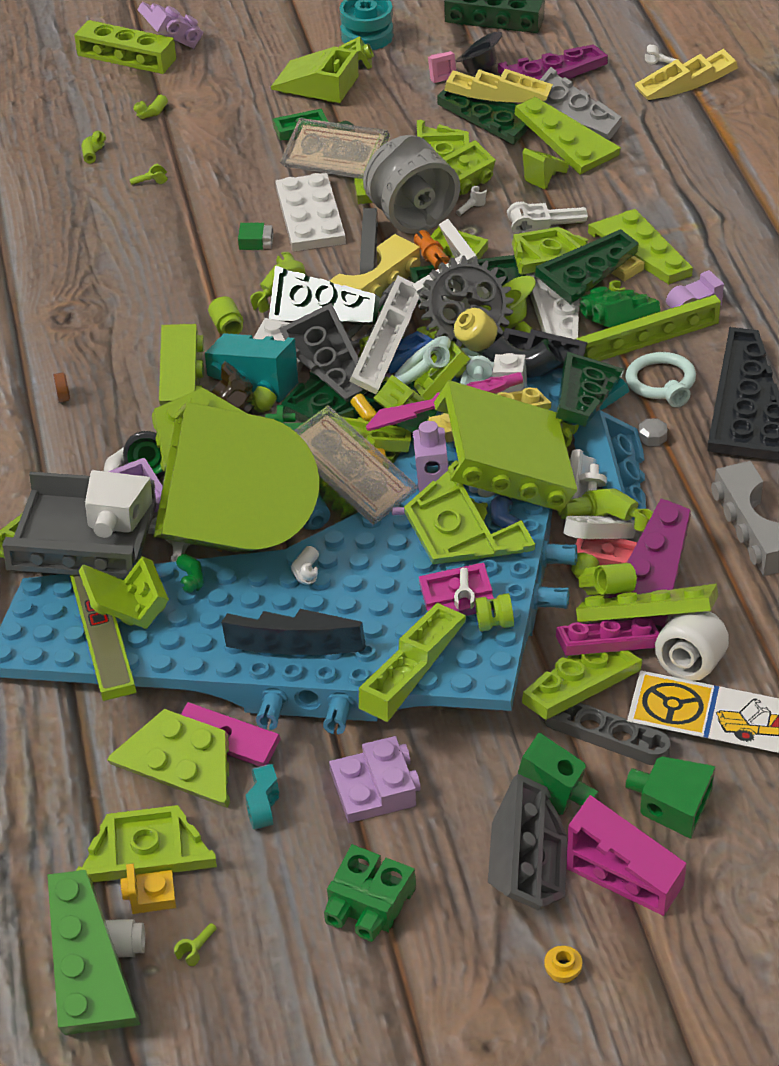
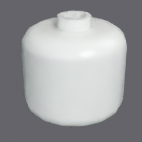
M710 611L675 614L659 633L655 642V654L660 665L670 675L690 681L701 680L712 672L724 656L729 645V634L724 623L716 614Z

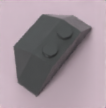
M517 774L513 777L492 822L488 883L507 897L539 910L565 897L567 834L558 812L549 800L551 795L548 788Z

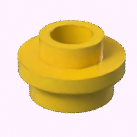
M556 946L547 952L544 959V967L554 981L568 983L580 974L582 958L579 952L572 947ZM564 960L568 961V963L561 964L558 961Z

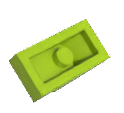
M524 148L522 152L525 180L542 189L548 187L552 175L556 174V171L567 173L570 163L550 154Z

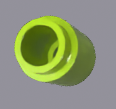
M222 296L211 302L208 313L218 332L222 335L224 333L239 334L243 329L244 320L233 299Z

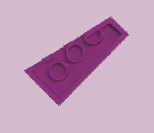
M592 44L564 50L563 55L547 53L542 54L541 59L529 61L528 57L518 59V64L513 65L501 62L498 63V73L502 75L504 69H508L540 80L548 69L552 67L561 78L566 77L569 79L608 64V55Z
M660 499L627 563L632 564L637 577L636 587L632 592L643 594L656 590L674 589L689 527L690 509L668 500ZM623 593L610 594L608 598H614ZM668 615L645 616L644 618L652 619L657 630L661 632L667 624Z

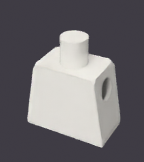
M96 470L91 471L85 508L87 524L90 528H93L97 536L108 538L112 535L113 531L131 532L134 530L153 501L150 477Z

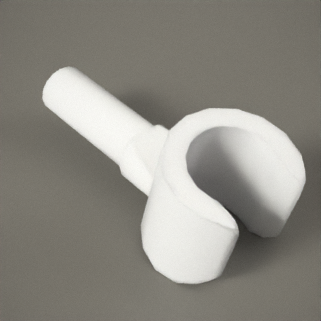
M656 45L647 46L649 54H645V61L650 65L656 64L658 61L671 63L676 60L659 54V49Z
M473 186L470 199L456 210V214L461 216L473 206H484L487 190L479 192V186Z
M465 567L460 569V587L454 595V605L457 609H459L458 601L463 597L470 600V609L475 604L474 592L468 586V569Z

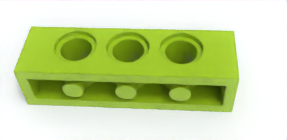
M87 20L74 34L77 56L160 74H164L177 59L175 41L172 37Z

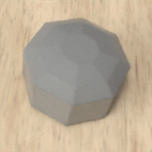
M646 418L639 423L638 433L640 441L646 446H660L667 441V424L658 418Z

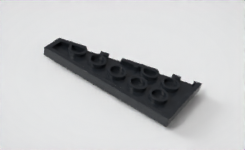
M729 327L707 451L779 461V390L777 384H774L771 366H768L766 351L759 330Z

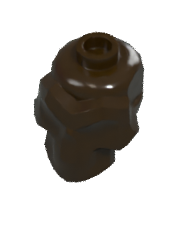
M225 361L221 365L222 380L211 393L247 414H251L255 407L251 404L253 400V385L235 367Z

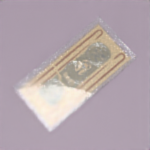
M299 118L280 163L284 167L363 179L369 160L381 146L388 142L390 134L384 129Z
M329 405L294 430L310 448L317 464L319 476L373 525L389 514L393 507L399 506L417 490L418 486Z

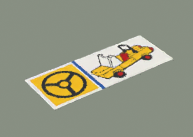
M640 670L627 719L628 722L779 753V698Z

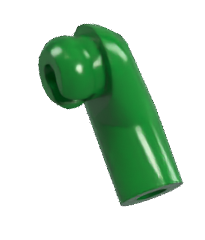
M181 554L177 558L176 564L178 568L187 572L188 575L182 577L180 581L181 584H184L182 588L186 593H192L194 590L199 591L204 584L201 563L187 554Z

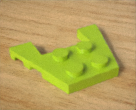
M457 460L448 467V471L436 482L433 480L404 506V513L433 565L535 550V543L522 520L493 534L489 532L463 484L450 481L451 474L459 464Z

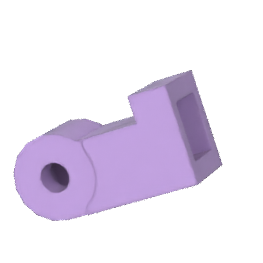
M710 270L700 274V280L686 286L679 285L674 287L667 295L666 304L670 308H674L716 295L720 299L722 306L724 283Z

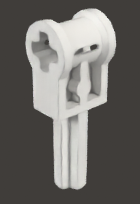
M515 202L507 210V217L512 222L511 228L514 234L548 229L551 225L584 223L588 218L585 207L548 210L546 203L527 204L525 202Z

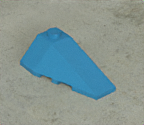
M598 410L586 427L579 425L577 432L574 434V446L576 450H582L584 455L596 459V464L599 465V474L607 477V483L603 489H617L636 500L639 504L638 509H646V495L640 488V483L645 481V473L640 470V463L644 461V451L638 430Z

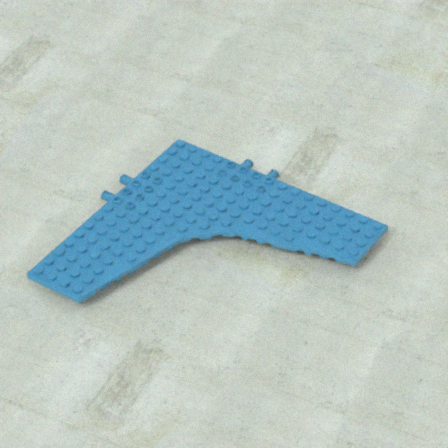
M563 368L553 369L540 377L527 378V388H537L551 402L549 410L557 412ZM454 376L452 381L460 383L461 378ZM437 411L435 416L442 415L443 412ZM412 436L409 451L401 452L388 470V473L402 484L409 493L374 521L360 510V512L284 550L197 559L201 563L204 584L199 591L194 590L192 593H186L183 590L184 584H181L180 581L182 577L188 575L187 572L178 568L176 562L154 564L169 598L165 609L156 616L147 629L135 624L132 626L127 625L117 617L116 620L135 686L190 690L223 698L243 707L245 713H258L256 723L263 729H267L269 719H271L269 729H275L280 715L326 718L323 723L324 729L330 734H334L336 724H339L337 728L338 735L345 731L347 720H378L377 717L359 709V687L399 650V638L428 612L420 589L419 576L484 563L493 597L497 598L499 594H510L514 627L503 628L501 626H493L489 631L480 632L477 615L466 616L463 626L398 709L418 706H444L512 711L522 657L528 636L533 634L538 607L568 609L570 591L568 587H542L545 568L547 564L576 566L577 545L549 544L553 509L511 498L513 505H509L511 509L510 514L523 521L535 543V550L433 565L407 516L392 515L393 507H404L419 494L414 438ZM454 441L446 442L448 467L454 461H458ZM438 465L427 466V472H438ZM463 484L470 498L475 499V502L479 504L482 502L488 504L484 523L489 532L493 534L503 529L492 523L490 511L491 501L500 494L487 498L481 497L478 493H471L469 486ZM307 546H312L319 553V557L312 565L313 569L315 567L318 569L317 579L309 585L301 584L293 574L291 565ZM69 574L22 579L0 626L1 678L98 684ZM299 609L361 621L363 623L366 644L362 652L331 655L259 653L226 647L221 622L227 613L258 620L263 611L295 617Z

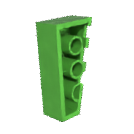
M78 870L47 874L58 1028L64 1035L141 1025L92 880L87 871Z

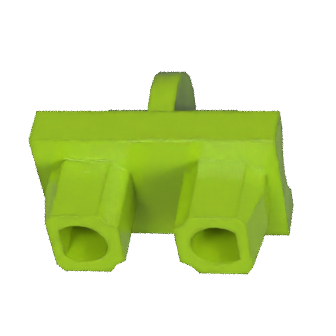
M394 375L390 376L382 389L374 397V400L384 408L426 401V399Z

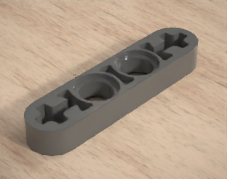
M363 208L360 275L376 268L377 208Z
M581 702L564 710L559 715H555L547 720L543 718L546 726L555 731L645 764L654 765L657 758L662 756L669 757L670 739L665 733L642 724L628 722L625 718ZM586 720H593L599 726L595 729H586L581 723ZM623 731L630 734L631 738L626 741H620L615 739L613 735L616 732ZM654 745H655V746H659V747H656L655 750H650V749H652V748L654 747Z

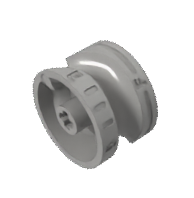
M414 135L400 136L381 146L369 160L363 177V186L369 199L379 209L383 210V213L394 227L402 232L411 234L419 233L421 230H430L441 223L453 210L460 193V181L455 170L436 153L426 140Z

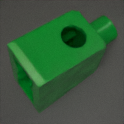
M537 734L523 755L517 774L546 786L551 795L549 800L558 812V815H563L572 801L582 806L589 795L596 799L599 793L596 789L582 782L587 767L585 762L545 735Z
M662 756L657 758L650 774L631 768L625 788L642 793L640 812L643 816L685 837L692 838L713 789L715 766Z

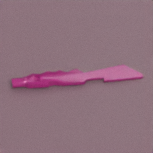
M521 372L501 377H490L483 381L471 382L467 386L495 394L511 386L522 384L523 377ZM440 392L436 393L431 400L380 409L366 425V430L372 431L417 417L416 414L435 409L434 401Z

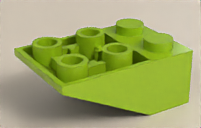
M334 46L290 60L272 84L271 90L281 91L285 94L301 95L306 98L327 100L332 103H341L359 77L358 52Z

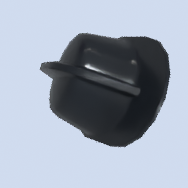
M493 32L480 38L455 61L461 62L466 71L474 77L478 70L489 73L492 66L497 62L495 45L501 39L502 32Z

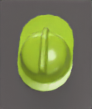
M529 275L521 276L502 286L511 287V290L505 297L514 299L510 305L506 306L513 310V313L510 316H504L510 323L507 327L499 326L502 331H505V328L512 329L526 317V297L535 288L536 281L534 277ZM481 306L487 309L488 311L491 310L490 306Z

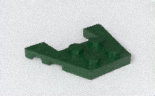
M312 371L309 372L310 378L305 384L299 383L281 403L284 406V413H295L296 420L301 423L307 422L309 427L320 421L322 413L353 419L361 417L350 401L346 402ZM387 380L381 383L378 392L382 389ZM370 391L364 394V397L375 411L384 408L374 400L376 394Z

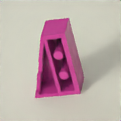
M589 795L568 825L566 869L662 916L666 914L684 886L687 863Z

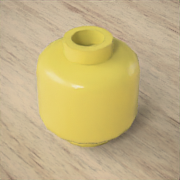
M480 308L465 310L458 316L454 324L456 338L471 351L478 352L489 348L497 336L498 328L495 321Z

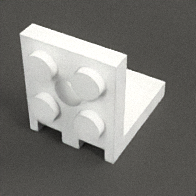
M449 219L439 224L457 264H459L462 256L466 257L467 263H470L474 257H477ZM430 275L412 284L421 303L426 301V299L420 297L419 294L423 290H428L423 283L426 279L432 280ZM448 281L449 288H454L453 292H461V286L457 281ZM481 286L476 288L477 294L481 298L486 299L489 297V292L486 288ZM445 296L441 297L443 301H454L446 298ZM467 298L461 301L465 304L464 308L468 309L471 306L468 304ZM443 309V315L446 319L451 320L456 317L452 309Z

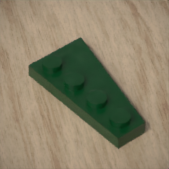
M620 229L536 266L535 276L571 305L636 254L639 243Z

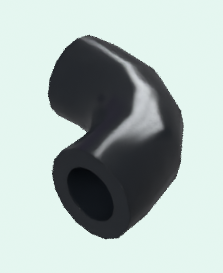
M502 336L481 354V356H485L491 362H494L495 354L513 353L515 355H525L527 378L540 377L557 368L563 362L560 352L546 339H543L531 349L522 350L515 348Z

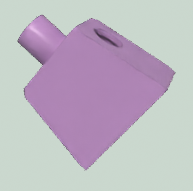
M434 421L422 422L419 425V429L413 431L419 493L433 480L436 482L448 471L445 430L442 427H438ZM438 465V472H427V466Z

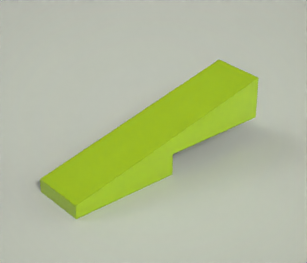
M436 603L399 638V650L359 687V709L388 722L466 621V615Z

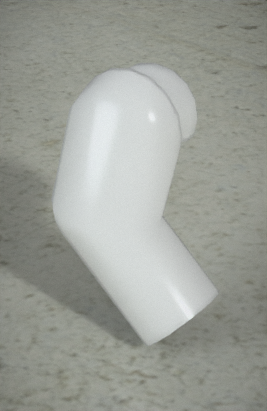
M307 546L291 565L293 574L301 584L309 585L317 579L318 569L317 567L313 569L312 565L319 557V553L312 546Z

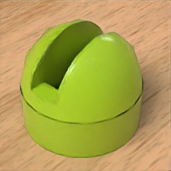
M259 386L253 392L251 404L255 406L254 410L257 412H264L273 407L277 398L270 389Z
M577 553L576 566L572 565L571 570L576 578L579 579L585 568L598 566L599 561L588 553Z

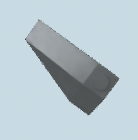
M332 303L279 328L284 340L288 337L295 338L296 357L346 402L350 401L357 394L368 392V390L349 382L359 358Z

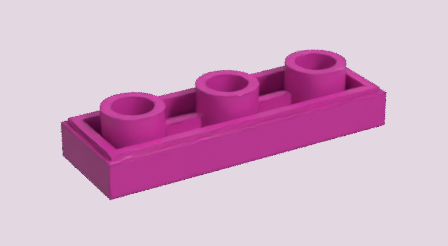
M637 617L627 621L604 620L601 623L591 624L575 622L568 626H559L556 629V638L565 656L655 648V642L659 635V631L652 619Z
M187 702L181 713L183 716L225 730L229 736V751L227 755L257 766L268 765L281 740L279 734L189 702Z

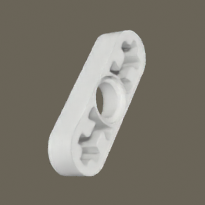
M567 516L563 533L581 539H632L636 531L634 529L635 520L625 521L616 516Z

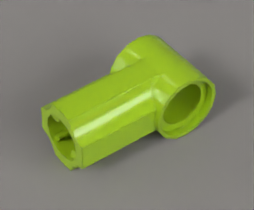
M630 563L587 567L584 569L583 574L579 576V588L586 591L587 595L628 593L634 591L637 583L636 571Z

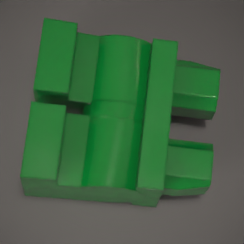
M351 844L333 881L330 882L327 888L328 903L324 911L326 924L339 929L344 926L348 917L356 919L358 921L355 925V933L360 938L370 942L374 941L381 930L389 933L393 926V920L399 915L406 898L410 900L417 889L415 868L385 857L381 864V855ZM358 859L366 860L369 866L360 863ZM391 872L399 873L402 879L391 875Z

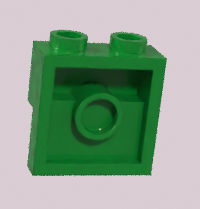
M597 287L590 290L591 294L581 296L580 310L586 319L609 328L661 312L659 300L650 298L647 294L636 293L634 290L619 292L611 291L607 287Z

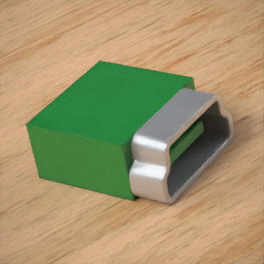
M240 223L238 235L239 250L272 248V225H265V223Z

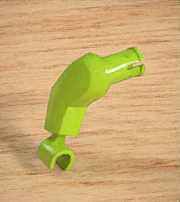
M290 252L281 253L284 260L279 255L277 256V264L275 266L306 274L304 265L294 260ZM275 266L260 284L263 291L255 292L250 297L253 310L258 308L260 313H264L270 308L267 298L272 296Z
M612 488L588 490L582 497L571 498L563 511H558L559 516L561 515V519H566L567 516H607L611 514L628 521L634 517V529L643 532L653 511L650 509H638L639 504L636 500Z

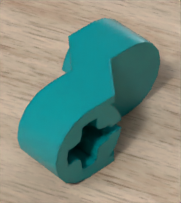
M272 764L252 768L254 786L245 796L248 817L253 830L273 825L271 807L279 799V786Z

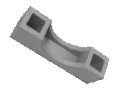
M751 461L717 468L715 481L711 484L713 497L716 501H720L727 521H731L736 529L738 540L747 547L752 564L758 566L763 576L779 573V523L763 518L753 509L761 502L762 478Z

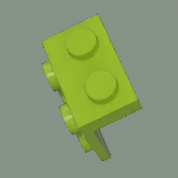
M143 556L124 580L87 565H82L79 569L82 584L87 592L91 607L97 613L117 617L127 625L132 626L135 624L147 629L156 616L165 609L169 601L153 561Z

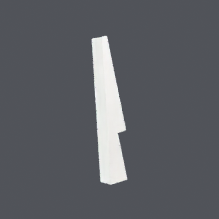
M399 275L397 276L349 382L377 394L419 299L412 285L414 284L413 282Z

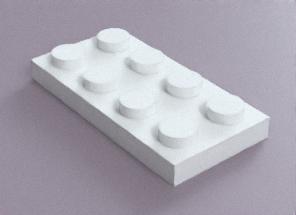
M314 173L308 176L286 177L275 180L276 191L292 252L346 244L344 229L327 173Z

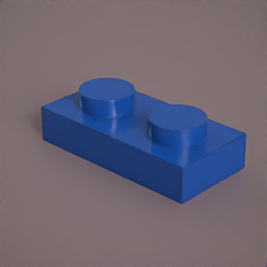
M419 331L401 339L387 372L390 374L396 373L413 354L434 339Z

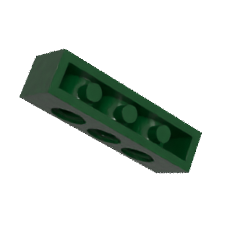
M445 0V22L538 34L544 20L545 0Z

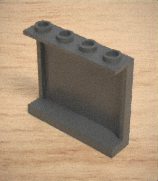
M30 472L31 492L14 537H5L2 545L6 570L80 575L79 569L81 566L87 565L114 577L125 579L141 558L157 505L154 480H151L152 504L134 530L131 532L113 531L110 537L102 538L97 536L93 528H90L87 524L85 500L90 476Z

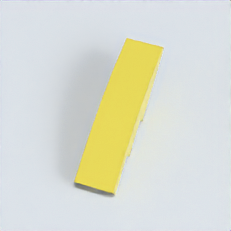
M724 49L707 59L699 54L684 64L676 59L635 83V88L647 100L670 97L696 89L738 69L737 61Z
M504 69L501 77L482 70H478L475 77L452 70L446 81L444 91L476 99L522 103L533 97L546 101L553 84L508 69Z

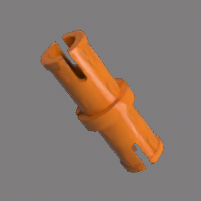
M425 230L419 231L423 237L422 239L417 233L415 234L414 244L420 247L423 258L427 262H431L435 270L438 269L441 262L444 264L449 262L450 258L443 252V247L438 241L433 240L429 232Z

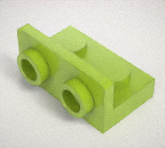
M476 140L443 157L459 177V195L467 194L473 186L481 183L484 184L493 176L496 159Z

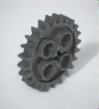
M462 256L459 264L452 257L448 262L449 268L441 262L438 266L439 272L435 270L430 272L429 275L432 280L426 279L423 283L428 290H423L419 294L426 301L420 303L419 308L427 310L422 315L421 320L430 319L431 321L426 328L427 331L434 328L437 330L434 339L442 335L447 336L461 347L462 343L454 334V324L458 316L467 310L464 308L465 304L461 302L464 298H467L468 304L471 305L468 309L480 308L495 321L498 328V337L503 334L499 326L507 327L510 322L504 316H510L513 313V310L506 306L510 305L514 299L505 297L511 290V287H502L501 284L505 281L506 277L496 278L497 267L489 271L487 270V260L479 266L477 257H474L470 263H467L466 257ZM448 281H457L461 286V292H453L448 286ZM479 286L486 288L489 292V298H481L477 294L476 288ZM445 296L446 298L454 301H443L441 297ZM480 306H490L491 310L488 311L487 309ZM443 309H452L456 314V319L453 321L446 319L443 315Z

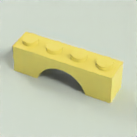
M394 234L377 246V267L374 270L361 275L338 274L329 281L338 285L370 292L381 298L383 296L382 293L396 280L398 275L407 279L410 277V268L420 267V247Z

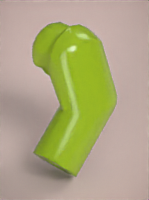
M160 94L148 106L144 101L137 102L133 106V110L137 113L136 116L141 119L157 116L168 104V99Z
M102 131L93 132L92 136L85 138L82 142L83 158L88 164L96 161L95 153L105 145L106 135Z

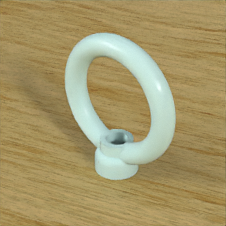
M440 336L430 341L413 354L394 376L408 385L421 377L429 369L446 366L450 360V338ZM433 353L437 356L435 363L431 359Z
M654 352L635 359L628 366L625 378L629 388L636 394L650 399H666L672 407H681L690 398L691 393L689 389L696 380V370L693 364L681 355L670 352ZM653 364H671L679 367L684 372V378L680 382L671 380L664 387L660 388L647 386L637 378V374L641 369Z

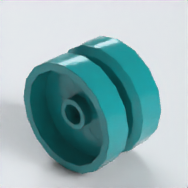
M344 0L341 2L339 7L341 39L344 44L360 36L365 44L368 43L371 46L372 50H378L392 42L394 37L392 23L393 6L390 0Z

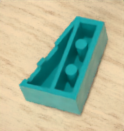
M224 333L204 353L208 376L222 380L221 365L226 361L253 385L252 392L259 386L266 387L276 395V402L279 403L299 383L295 338L288 337L285 341L274 340L273 336H266L264 339H253L252 335Z

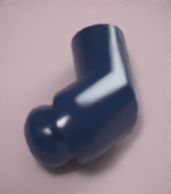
M497 495L490 503L491 521L493 524L506 528L521 521L510 514L511 509L509 505H513L511 498L504 495Z

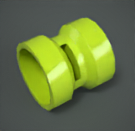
M509 593L499 594L495 599H488L486 597L475 598L480 632L489 631L493 626H501L503 628L514 627L513 609Z

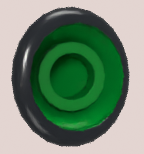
M140 431L133 434L126 441L123 448L125 465L145 457L158 479L165 476V471L161 469L160 465L162 456L160 448H157V433Z

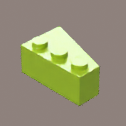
M196 324L161 325L160 406L203 387L200 385V379L204 377L202 360L204 336L198 335Z

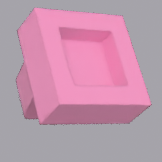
M453 52L437 53L428 57L430 79L433 83L448 80L452 70L456 71L455 54Z

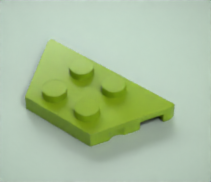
M417 120V136L426 140L442 158L469 144V132L451 129L440 124L437 126V129L425 126L424 120Z
M560 227L514 234L512 247L518 271L521 275L534 273L536 266L586 245L588 239L574 235Z
M203 387L155 408L152 413L153 427L157 431V448H160L162 456L161 469L166 471L176 413L186 402L241 413L246 412Z
M164 709L111 753L107 759L113 766L228 808L230 804V797L227 794V777H229L227 753L229 751V741L226 731Z
M175 805L106 814L100 825L99 834L93 838L88 847L89 855L82 867L78 866L76 871L86 870L93 883L127 878L126 864L134 863L135 873L138 875L172 870L174 873L217 867V862L213 850L209 851L202 842L200 833L193 825L187 822V817L180 807Z

